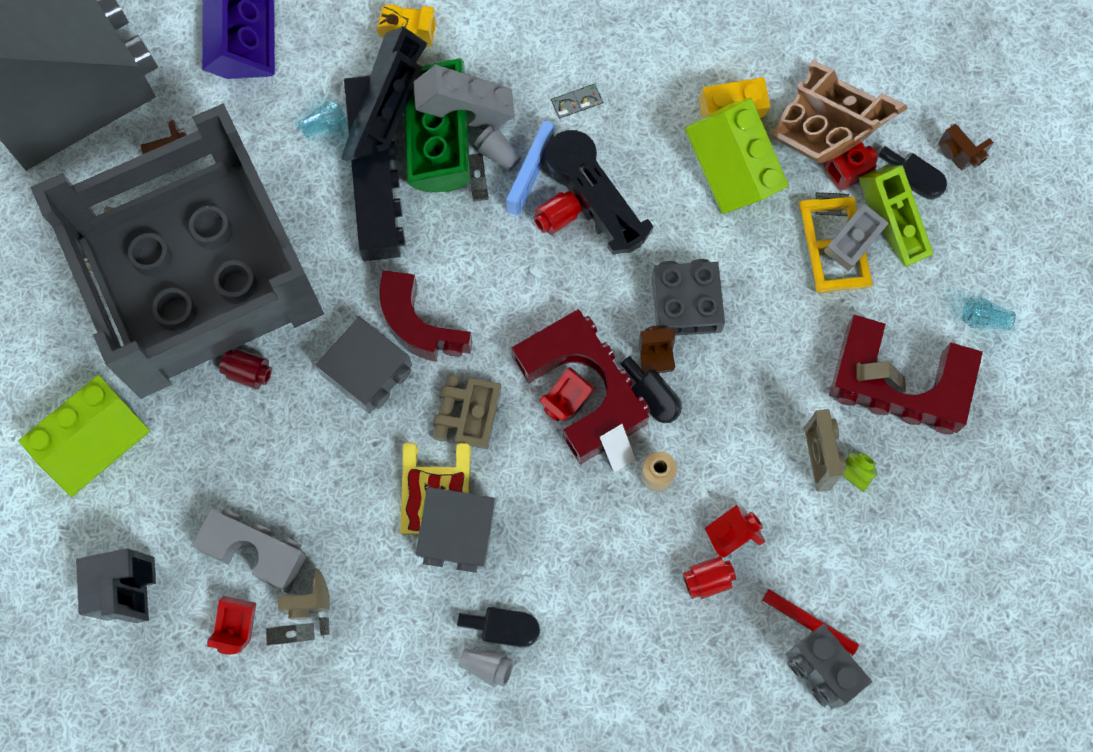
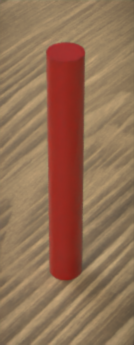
M767 590L762 599L763 602L811 631L824 624L850 655L853 656L860 645L859 643L772 590Z

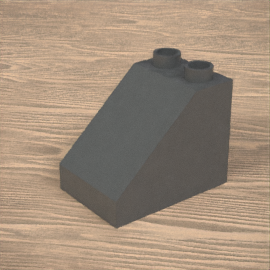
M0 0V141L26 171L156 98L145 75L157 69L158 66L139 35L125 42L121 40L116 30L128 24L129 21L116 0Z

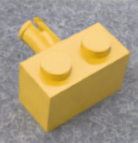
M765 77L703 87L698 97L701 117L703 118L736 100L752 98L760 118H763L771 107Z

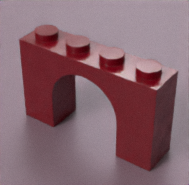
M577 309L511 347L512 358L528 383L568 363L586 365L595 370L602 378L606 388V396L602 404L592 413L563 429V439L581 465L605 451L600 436L621 424L627 437L647 426L650 409L642 396L636 397L630 388L633 384L624 369L619 370L613 362L615 356L610 346L606 342L601 343L596 336L598 330L593 320L589 316L584 317L581 311Z
M853 315L847 324L829 396L837 398L836 401L843 405L855 406L859 404L869 407L868 410L877 415H888L890 413L900 416L901 420L908 424L920 425L924 423L934 426L933 429L942 434L958 433L966 426L983 351L950 342L942 351L933 388L926 393L918 395L904 394L891 388L883 378L857 380V363L860 362V365L877 363L886 323Z

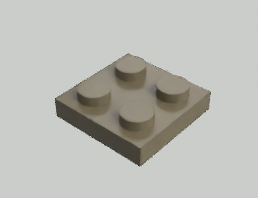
M830 409L816 410L804 427L817 492L830 490L843 476V472L846 471L844 454L842 451L838 452L836 439L839 438L838 423L836 419H831Z

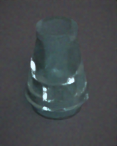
M327 100L306 118L299 121L301 130L306 138L342 129L341 125L347 123L346 116L337 100L331 103Z
M980 296L976 299H968L962 315L963 322L969 324L971 328L1010 330L1013 327L1016 318L1014 311L1007 310Z

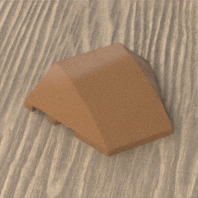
M812 60L808 66L809 73L805 81L799 83L797 87L798 93L793 103L787 105L772 133V137L817 163L827 162L846 153L864 141L882 125L907 110V105L883 93L876 98L837 79L835 70Z

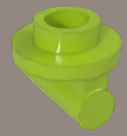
M850 453L846 459V471L843 472V477L864 492L872 482V479L878 474L875 468L876 463L865 453Z

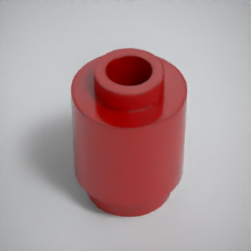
M571 191L559 192L535 208L536 216L533 219L541 232L553 235L578 218V214L582 212V207L577 197Z
M721 556L690 566L689 571L682 573L685 585L692 599L700 597L702 600L732 589V581L736 580V574L730 560L724 562Z

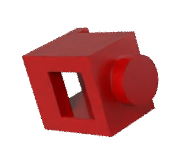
M861 142L846 153L827 161L824 168L841 192L859 183V177L874 171L877 167L878 157L871 146L865 147Z

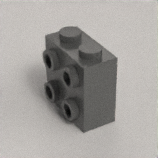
M696 259L691 263L678 264L676 261H664L659 265H654L652 286L656 325L674 328L675 336L721 333L725 324L719 261L710 262L708 259Z
M360 316L315 365L321 376L369 414L375 408L380 409L389 399L390 390L397 383L399 385L402 384L412 371L410 356Z
M427 487L415 556L422 557V564L443 567L444 561L457 563L456 570L477 573L478 567L485 568L496 498Z
M824 624L813 630L785 653L790 659L787 662L789 668L798 678L802 679L805 677L813 687L810 690L811 694L823 707L828 705L831 709L844 706L873 682Z

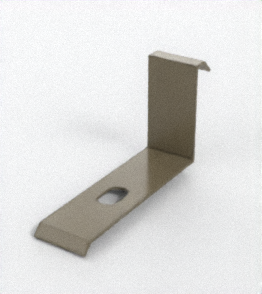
M889 361L861 365L859 362L856 364L858 381L890 378L903 392H906L905 376Z

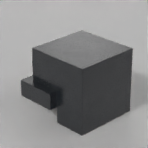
M127 548L76 559L79 615L106 621L114 619L132 623L149 621L147 587L144 586L156 584L155 557Z

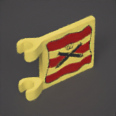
M415 443L403 444L400 534H419L427 487L469 493L471 448L469 444H457L456 467H417L418 447Z

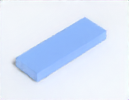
M543 121L506 199L508 213L516 216L520 215L546 160L547 145L550 139L555 136V126L553 123Z

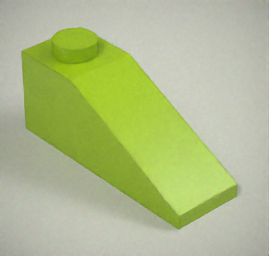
M885 165L859 177L858 179L868 206L889 222L883 232L903 266L907 267L933 255L934 253L903 165Z

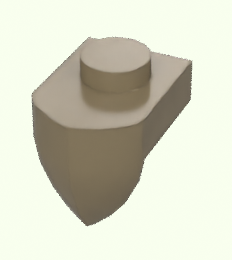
M319 569L314 571L313 594L278 596V611L284 615L288 614V619L290 620L308 619L309 613L330 610L328 587Z

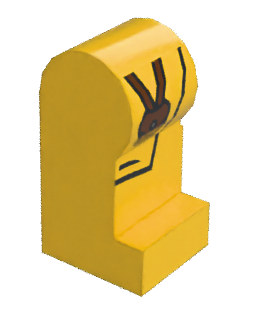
M393 4L383 5L376 31L384 38L387 32L404 26L427 42V46L432 47L437 24L434 7L422 6V9L418 10L404 9Z

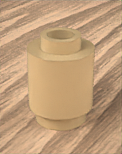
M654 452L645 459L641 471V479L646 488L654 492H662L672 485L677 473V464L674 458L665 452ZM656 467L661 468V469H663L665 472H664V473H657V472L654 470V468H656Z

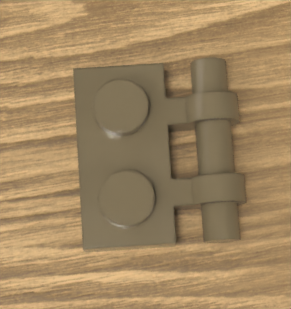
M447 375L445 386L441 387L439 398L442 399L439 413L434 416L433 426L435 427L433 439L446 441L448 430L452 429L457 430L456 444L465 443L472 447L488 450L502 388L501 383L469 378L465 390L458 388L459 377ZM454 402H463L460 418L451 416Z

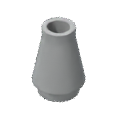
M491 126L487 127L474 143L479 148L478 153L503 166L508 171H511L521 159L499 129L495 130Z
M467 647L464 649L459 661L460 668L469 671L494 688L497 685L506 686L514 665V661L507 658L505 653L473 650Z

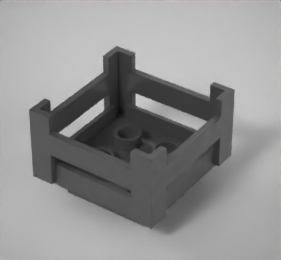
M224 103L192 117L198 131L72 185L64 173L31 187L42 216L54 229L97 333L93 334L105 365L140 399L172 385L169 378L284 325L292 323L294 328L324 315L320 303ZM209 154H212L216 162L209 167L100 215H96L90 208L95 204ZM85 258H87L96 281L100 287V290L103 294V297L106 301V304L109 308V311L112 315V318L124 343L123 347H121L119 343V340L116 336V333L113 329V326L110 322V319L107 315V312L104 308V305L101 301V298L98 294V291L86 266V263L84 261Z

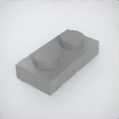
M863 203L826 247L824 252L849 272L889 222Z

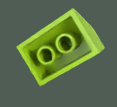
M752 98L736 100L683 128L721 214L762 201L789 186Z
M98 374L21 437L18 442L34 461L69 496L73 497L151 431L112 386Z

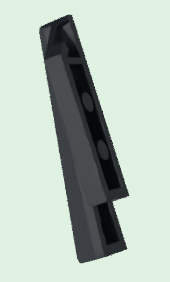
M404 26L387 32L383 38L341 159L344 161L354 160L389 149L414 90V81L419 78L423 69L416 62L428 44Z

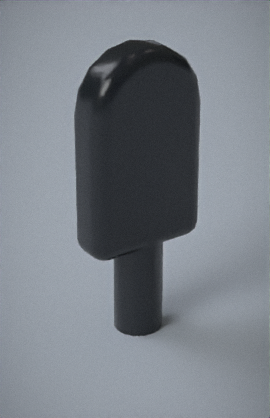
M884 146L878 156L889 164L903 165L912 191L926 199H936L944 194L947 188L945 175L914 153H909L906 158H903L887 146Z
M631 356L624 359L620 365L636 382L631 389L636 397L642 396L649 406L650 415L658 422L664 424L678 419L682 411L681 400L659 373L651 369L645 374Z
M488 607L485 617L459 613L457 622L458 627L482 630V640L484 642L519 648L533 645L540 635V625L533 615L501 608Z

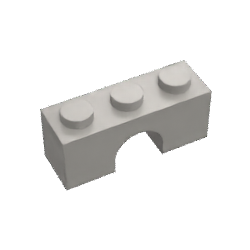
M436 64L414 81L415 107L417 111L442 118L451 111L467 110L468 125L483 130L489 126L496 130L515 117L511 88Z
M226 508L221 513L210 509L191 546L229 565L234 554L239 549L247 546L256 547L258 562L252 575L275 588L289 593L307 559V556L300 551L302 545L285 536L279 541L270 536L272 532L270 529L253 522L252 526L249 527L240 522L242 519L240 515Z

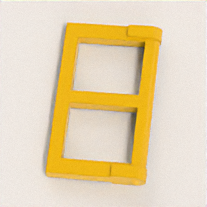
M855 198L811 199L799 202L816 293L871 287L873 283L866 252L857 261L860 277L824 280L819 251L825 250L833 239L816 240L811 212L846 209L849 221L857 212Z

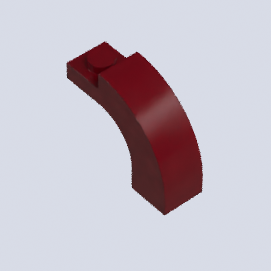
M383 270L380 283L381 308L392 335L406 350L420 358L437 362L439 350H443L444 354L454 357L462 356V353L471 354L473 343L471 332L434 327L426 324L416 315L414 304L418 284L415 274Z

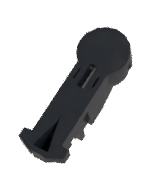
M565 130L557 133L550 139L546 148V167L551 172L553 178L558 183L565 185L577 197L585 217L588 220L593 219L595 221V231L598 234H606V238L609 241L607 248L612 255L631 253L641 247L653 231V225L649 219L640 222L596 161L597 150L593 140L587 134L577 130Z

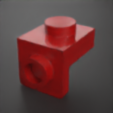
M567 368L551 391L543 395L539 402L545 406L544 411L548 416L556 421H560V419L567 421L573 419L596 388L575 370Z
M737 505L705 527V531L716 553L722 558L727 557L750 539L758 545L766 542L760 531L763 529V525L759 518L752 511L747 513Z
M222 596L218 602L214 633L208 638L207 646L216 648L219 653L226 655L241 653L251 641L257 603Z

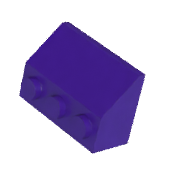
M203 0L202 70L225 79L274 76V0Z

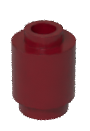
M236 349L235 351L230 350L223 355L219 371L226 376L227 380L257 390L261 385L268 383L272 367L269 366L267 358Z

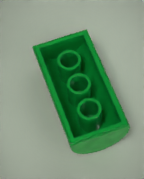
M462 58L435 63L436 65L465 74V64ZM435 64L422 66L423 69L420 73V76L423 75L430 68H432ZM413 90L405 109L407 183L417 190L432 193L450 192L466 186L470 181L467 110L451 111L442 118L417 111Z

